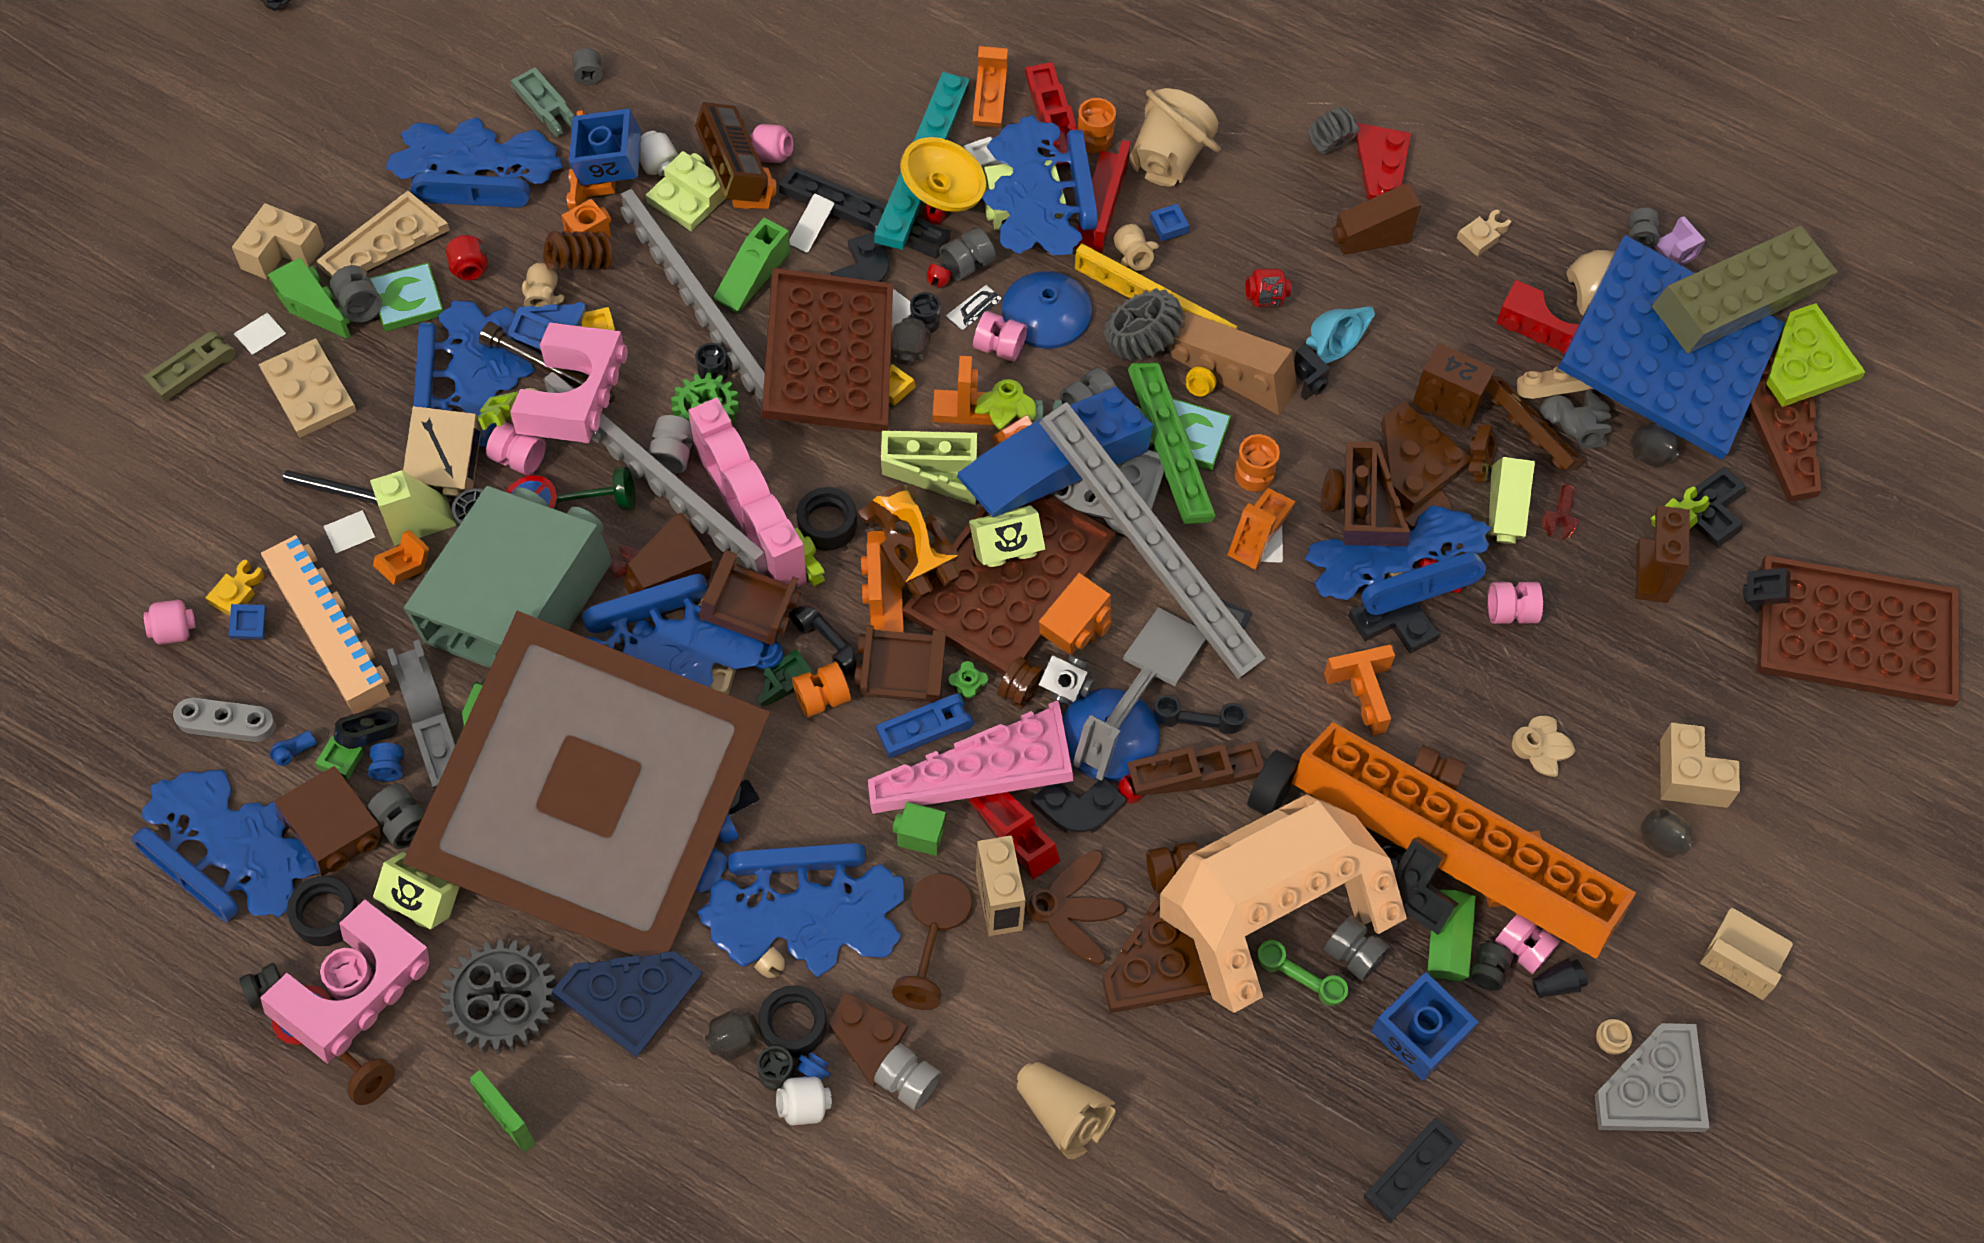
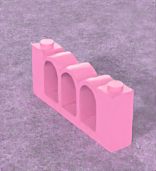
M714 398L689 409L695 452L741 532L765 552L768 570L765 572L766 576L789 584L792 576L799 578L797 587L807 583L804 545L790 520H787L778 500L773 494H770L760 469L753 460H750L740 435L732 426L731 420L719 399Z

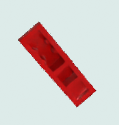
M1049 62L1026 67L1024 72L1039 122H1052L1059 126L1061 133L1053 145L1064 154L1067 152V133L1070 130H1077L1071 105L1068 106L1062 83L1059 84L1054 63ZM1057 162L1056 166L1067 165L1069 163Z

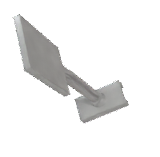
M1159 607L1123 657L1124 661L1140 668L1141 672L1106 722L1092 715L1086 720L1072 764L1073 766L1079 768L1081 763L1084 762L1098 770L1096 778L1101 781L1109 770L1120 734L1118 729L1152 679L1157 677L1176 686L1207 639L1198 627Z

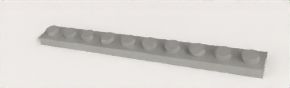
M629 189L621 193L623 206L620 210L625 221L628 224L632 222L636 227L635 232L642 244L647 243L656 264L661 263L664 266L667 279L672 285L676 284L679 287L684 303L687 306L692 305L697 321L702 327L707 326L713 343H717L725 349L729 366L732 370L737 369L740 372L744 387L748 392L753 391L755 393L757 403L762 411L764 371L634 191Z
M551 372L544 378L545 386L549 393H563L573 390L571 386L554 372ZM601 413L599 429L594 431L591 437L596 443L602 442L614 459L624 461L636 478L640 479L642 477L645 479L657 496L661 497L663 495L669 500L672 508L678 514L682 513L688 516L694 527L700 533L706 532L710 535L715 545L722 552L727 550L737 554L736 562L740 567L759 574H763L768 570L765 552Z
M1066 402L1042 418L1040 425L1235 677L1239 679L1263 661L1265 656L1071 406Z

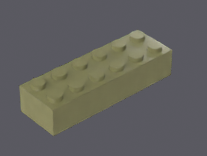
M1801 225L1668 285L1652 307L1685 352L1689 354L1819 293L1838 271Z

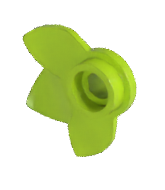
M1005 379L996 383L992 391L982 394L977 399L975 414H989L996 428L1002 430L1016 416L1022 418L1027 415L1031 422H1034L1036 405L1032 398L1023 394V387L1019 382Z

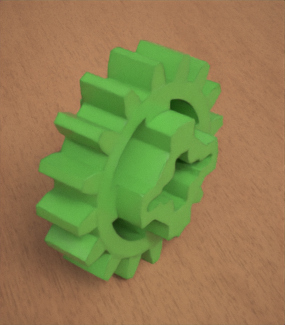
M707 373L705 379H701L698 374H694V381L690 382L684 379V388H675L676 396L671 397L672 413L674 416L690 421L685 405L688 406V409H691L714 398H718L731 422H736L735 413L740 411L738 392L733 391L731 382L724 384L723 376L719 375L714 380L711 378V373ZM720 396L724 398L726 404H723L722 398H720Z

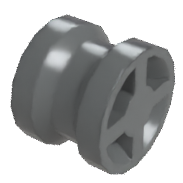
M590 48L577 50L572 56V63L575 67L573 70L574 79L582 85L598 83L603 76L600 66V54L598 51Z

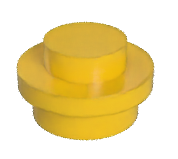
M1193 367L1186 376V386L1193 395L1205 396L1210 394L1216 387V378L1207 368Z

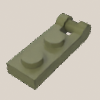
M213 330L143 377L155 393L166 402L221 363L231 362L236 356V350L230 344H224L223 337Z

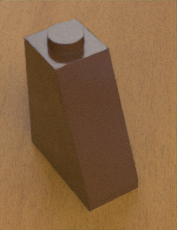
M1412 182L1405 183L1339 213L1332 233L1334 242L1340 245L1343 255L1411 242L1421 208Z
M679 513L628 563L624 584L627 592L632 594L694 574H702L707 580L710 579L713 560L682 513Z

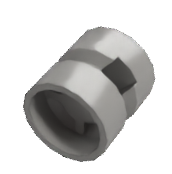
M661 416L656 421L652 435L655 439L651 441L648 453L671 473L680 474L687 468L690 449L693 445L690 421L679 416Z
M899 1043L890 1051L875 1074L874 1082L891 1093L899 1090L898 1099L912 1110L917 1111L936 1088L942 1072L927 1061L917 1063L918 1057L915 1052L904 1044Z

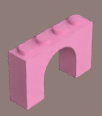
M549 323L540 343L545 367L581 371L589 375V378L578 388L563 393L520 389L510 411L516 434L589 443L593 432L599 429L600 415L603 408H607L609 404L612 385L615 386L618 382L621 363L624 364L627 360V345L623 344L621 331Z
M367 900L362 901L339 923L343 940L355 950L361 952L376 968L373 980L364 991L345 1000H327L318 997L286 973L260 997L264 1013L327 1064L335 1056L344 1054L350 1047L352 1039L362 1030H368L377 1020L378 1014L387 1005L396 1003L402 996L404 988L413 980L420 979L426 973L430 964L427 947Z

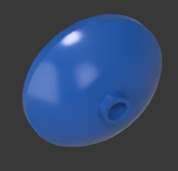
M1039 271L1019 278L1008 288L1002 302V316L1004 322L1012 319L1027 325L1025 344L1044 349L1060 348L1075 342L1086 332L1092 318V302L1086 289L1070 276L1053 271Z
M1112 688L1090 691L1087 697L1081 696L1078 701L1073 702L1068 707L1062 720L1071 764L1074 761L1084 723L1089 716L1092 715L1106 722L1126 691ZM1140 698L1118 729L1120 734L1109 770L1104 777L1106 781H1119L1124 776L1130 775L1127 762L1154 756L1157 752L1160 737L1158 722L1150 707ZM1084 762L1081 763L1079 768L1075 767L1083 774L1097 779L1098 770Z

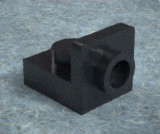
M1304 344L1296 350L1294 367L1296 374L1302 380H1305L1301 397L1307 400L1313 394L1317 396L1326 389L1329 384L1328 377L1331 368Z
M1787 568L1748 572L1747 584L1743 586L1745 602L1756 613H1759L1761 610V605L1790 603L1791 573Z

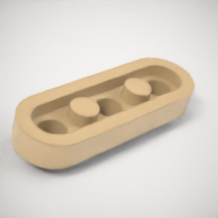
M1557 367L1544 372L1529 371L1517 379V393L1521 397L1531 399L1594 389Z

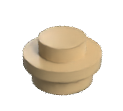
M1609 1019L1602 1022L1597 1028L1596 1040L1602 1050L1609 1054L1618 1055L1627 1051L1631 1046L1632 1033L1623 1021Z

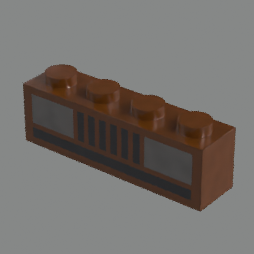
M703 102L695 128L725 199L759 202L762 192L767 188L768 176L764 172L759 155L753 147L751 137L745 129L744 121L740 117L736 106Z

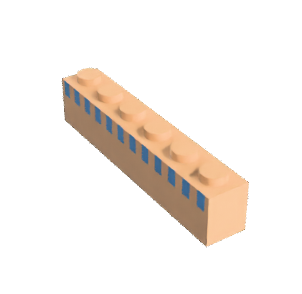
M297 535L261 552L270 573L352 713L362 712L389 698L390 695L385 685L390 683L386 672L381 665L377 667L373 665L371 659L375 658V655L366 640L360 643L356 636L361 633L352 616L345 618L342 613L346 606L337 591L332 594L329 591L328 586L332 583L324 568L321 567L317 570L313 563L317 561V557L310 545L306 544L303 546Z

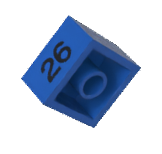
M631 109L573 116L569 164L580 185L638 178L641 130Z
M1425 972L1378 1017L1371 1032L1424 1082L1472 1034L1479 1021Z

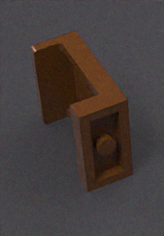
M1661 505L1657 507L1655 511V540L1640 538L1637 543L1635 599L1668 603L1689 566L1690 509Z
M725 550L703 598L699 618L774 645L777 635L784 636L791 618L786 616L788 609L795 610L799 601L801 591L796 590L799 578L792 576L790 583L786 584L735 565L737 554Z
M867 625L866 634L859 635L858 653L864 654L863 665L856 666L854 685L860 686L861 696L931 703L940 700L946 631L933 630L932 635L874 630V625Z
M335 766L274 801L279 819L285 827L289 825L315 861L321 876L342 869L349 860L359 854H366L372 851L382 840L379 824Z

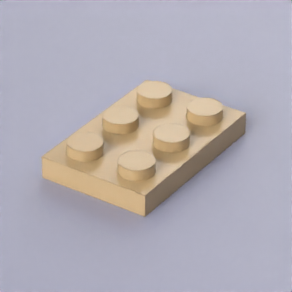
M316 338L259 364L263 375L299 438L357 412L353 401Z

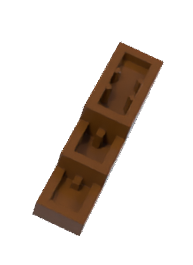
M1256 741L1226 748L1225 744L1196 751L1191 746L1127 762L1136 795L1196 790L1254 779L1258 777L1264 766Z

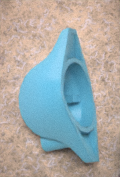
M1373 307L1339 308L1321 314L1311 326L1312 336L1308 337L1306 345L1316 350V355L1326 364L1344 357L1357 345L1374 318L1375 312Z

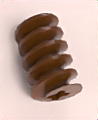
M552 231L546 237L543 258L545 265L550 270L554 268L555 262L559 270H564L566 265L571 270H575L578 265L580 269L586 270L589 264L593 270H598L600 264L604 270H608L612 265L613 253L611 242L604 232L597 231L593 233L586 231L582 233L575 231L571 233L563 231L560 233Z

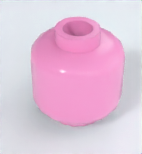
M760 124L750 134L753 147L762 163H782L792 154L793 137L784 126Z
M178 599L152 603L149 607V612H144L147 638H153L158 645L184 642L189 638V629L196 628L193 609L186 610L183 601Z

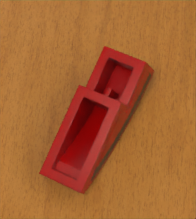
M1009 792L968 798L972 807L995 838L1012 835L1018 865L1032 880L1060 862L1056 844L1036 826L1034 816Z

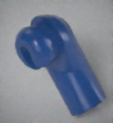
M308 730L291 739L275 743L270 750V757L277 765L285 766L292 761L294 756L317 745V741L312 732Z

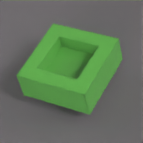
M332 736L315 764L317 769L323 772L335 766L343 778L348 781L363 757L364 751L362 747L355 749L345 748L334 740V736Z

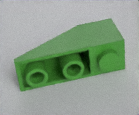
M764 217L746 237L717 289L713 300L739 313L772 275L773 268H778L791 253L789 231Z
M300 257L268 274L275 293L289 313L346 339L351 337L347 328V324L351 323L350 320L345 316L341 307L336 308L333 304L336 300L327 286L323 288L320 286L321 279L313 266L307 267Z

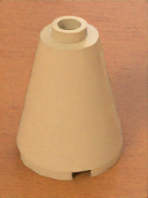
M1041 1062L1025 1065L1017 1075V1090L1057 1148L1067 1159H1076L1084 1155L1088 1150L1083 1146L1091 1139L1097 1143L1111 1125L1116 1110L1111 1107V1105H1115V1102L1108 1096Z

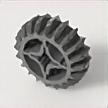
M1156 288L1149 292L1146 289L1142 294L1137 295L1135 293L1133 298L1125 299V303L1115 307L1116 312L1108 315L1109 320L1104 324L1106 329L1103 333L1109 348L1116 356H1119L1122 360L1129 359L1131 362L1136 361L1138 358L1143 361L1147 356L1151 355L1154 357L1158 351H1164L1167 345L1174 344L1173 338L1179 337L1181 335L1180 330L1185 326L1183 322L1185 319L1184 311L1178 299L1173 294H1169L1167 290L1159 291Z

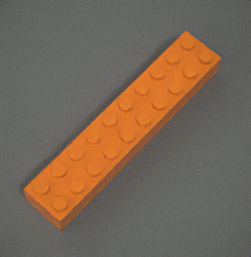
M1334 722L1302 754L1292 780L1293 785L1304 790L1307 794L1355 815L1363 826L1377 832L1406 850L1412 840L1419 837L1446 855L1439 869L1595 959L1598 958L1622 922L1636 895V892Z

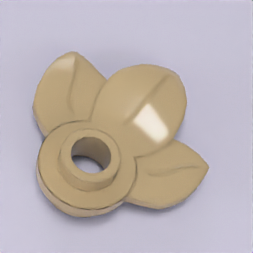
M1537 716L1533 718L1527 727L1519 728L1513 735L1512 749L1515 754L1520 758L1529 759L1534 769L1546 776L1557 777L1559 771L1557 761L1570 758L1576 751L1572 741L1566 735L1557 732V720L1550 716Z

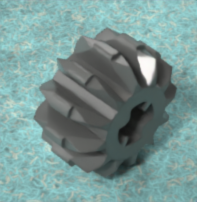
M1346 107L1334 108L1332 111L1318 117V120L1311 124L1307 133L1313 146L1321 154L1332 153L1334 150L1348 144L1351 139L1355 138L1359 127L1353 114Z

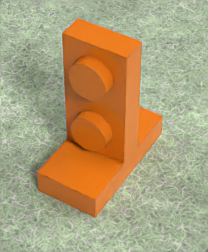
M979 46L973 125L999 128L1002 126L1005 87L1008 77L1007 48Z
M960 356L958 391L934 389L932 422L994 425L989 414H975L977 399L987 392H977L978 369H972V356Z
M1267 488L1255 505L1248 503L1241 515L1227 556L1256 570L1261 563L1267 544L1292 512L1296 501Z
M1391 645L1328 658L1324 670L1327 684L1351 679L1352 692L1355 697L1359 696L1362 704L1361 716L1366 726H1370L1373 736L1386 734L1391 721L1375 676L1377 673L1390 671L1395 658Z

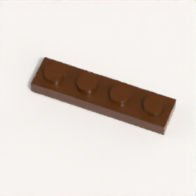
M1492 377L1487 397L1495 405L1503 406L1509 412L1507 417L1511 422L1520 428L1523 426L1530 433L1528 438L1534 445L1540 449L1545 448L1552 455L1549 459L1556 467L1561 470H1578L1585 460L1502 377Z

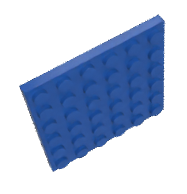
M1624 235L1557 368L1722 460L1730 450L1785 323L1770 315L1687 354L1653 309L1652 305L1668 285L1695 273Z

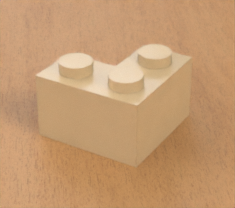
M264 203L234 243L232 249L242 270L267 279L268 274L276 268L282 258L294 261L301 257L306 266L310 267L325 245L316 223Z
M1671 723L1660 739L1661 800L1728 808L1740 792L1739 761L1705 757L1704 726Z

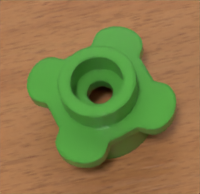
M965 661L961 664L959 671L949 676L948 681L950 686L955 687L959 694L966 698H972L979 692L981 686L987 684L988 676L986 673L975 669L972 662ZM969 677L971 681L967 682L965 679Z

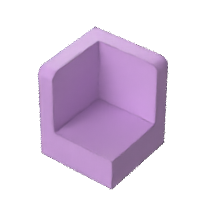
M1683 216L1677 220L1671 233L1659 238V243L1654 248L1661 255L1682 266L1698 257L1705 239Z

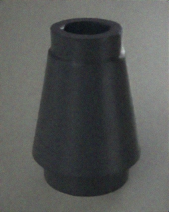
M1566 959L1538 975V977L1532 978V984L1539 999L1581 992V988L1588 986L1586 974L1578 959L1573 961Z

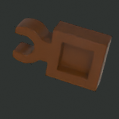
M1479 425L1476 437H1472L1470 442V452L1474 457L1470 461L1468 471L1469 473H1474L1473 483H1485L1488 469H1491L1498 443L1491 425Z

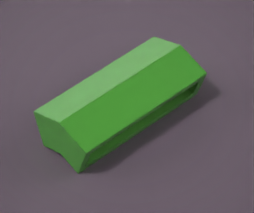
M1439 890L1459 903L1442 933L1437 935L1431 931L1428 972L1432 978L1447 979L1459 983L1468 978L1470 972L1476 896L1457 890Z

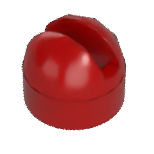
M925 203L923 206V218L925 221L932 224H940L946 219V211L936 208L935 214L930 213L934 207Z
M930 263L926 275L927 282L932 286L934 280H938L937 288H943L948 284L953 272Z
M1126 775L1118 784V792L1127 799L1126 803H1137L1143 798L1144 794L1136 795L1133 793L1129 783L1132 782L1131 776Z

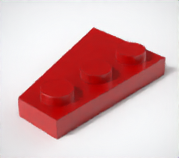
M1357 123L1359 131L1355 136L1358 145L1357 153L1358 158L1361 159L1362 177L1367 200L1402 185L1411 133Z

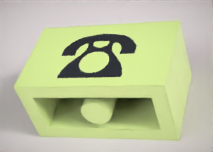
M1031 505L1008 511L994 518L990 515L969 521L976 557L983 565L987 564L989 567L1000 566L1006 563V559L1014 557L1027 559L1036 556L1037 551L1045 550L1039 513Z
M401 852L383 863L373 898L385 904L388 909L400 912L411 918L417 925L432 929L450 918L459 886L402 864L406 853Z

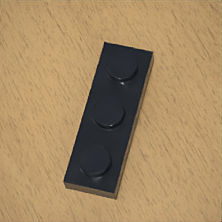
M1434 1118L1365 1193L1363 1199L1388 1222L1392 1223L1463 1142Z

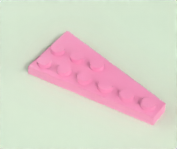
M1056 700L1049 703V709L1035 715L1032 711L1021 715L1020 721L1011 725L999 724L954 743V749L938 754L935 751L925 755L926 760L910 767L904 764L868 779L872 814L904 809L906 802L923 806L1074 781L1059 701Z

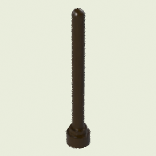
M491 321L484 326L480 333V344L490 349H499L501 347L549 373L554 372L562 380L577 388L587 380V378L569 369L545 367L541 354L508 338L503 328ZM610 391L609 403L613 402L615 399V395L612 391Z

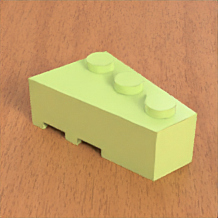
M882 431V475L976 506V498L957 478L959 471L977 459V433Z

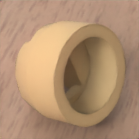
M772 947L761 957L754 968L767 978H775L779 976L778 970H784L785 959L779 951Z

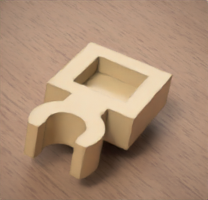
M1498 209L1490 213L1487 221H1484L1479 216L1458 232L1457 239L1478 257L1499 241L1500 234L1508 231L1511 220L1508 219L1503 223L1497 222L1500 211Z

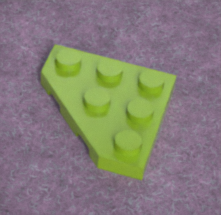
M1815 303L1789 313L1766 384L1781 406L1784 407L1860 380L1864 376L1865 370Z

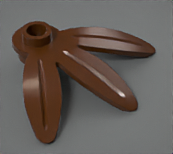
M1094 850L1068 865L1053 881L1049 889H1036L1030 892L1025 899V911L1032 920L1038 923H1048L1057 939L1073 954L1091 963L1101 965L1105 962L1103 952L1086 933L1068 920L1083 922L1103 921L1120 916L1126 911L1123 904L1112 900L1081 897L1067 898L1086 883L1101 862L1103 854L1099 850ZM1036 903L1043 904L1045 907V912L1041 911L1036 906Z

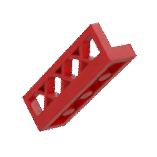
M1122 140L1118 154L1106 151L1100 152L1092 179L1097 209L1096 230L1085 231L1082 230L1079 222L1077 230L1081 233L1083 239L1073 248L1078 249L1081 244H1084L1101 254L1103 253L1128 167L1131 141Z

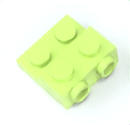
M684 151L664 168L665 177L645 195L648 204L691 232L725 200L714 170L705 165L700 155L696 153L689 155Z

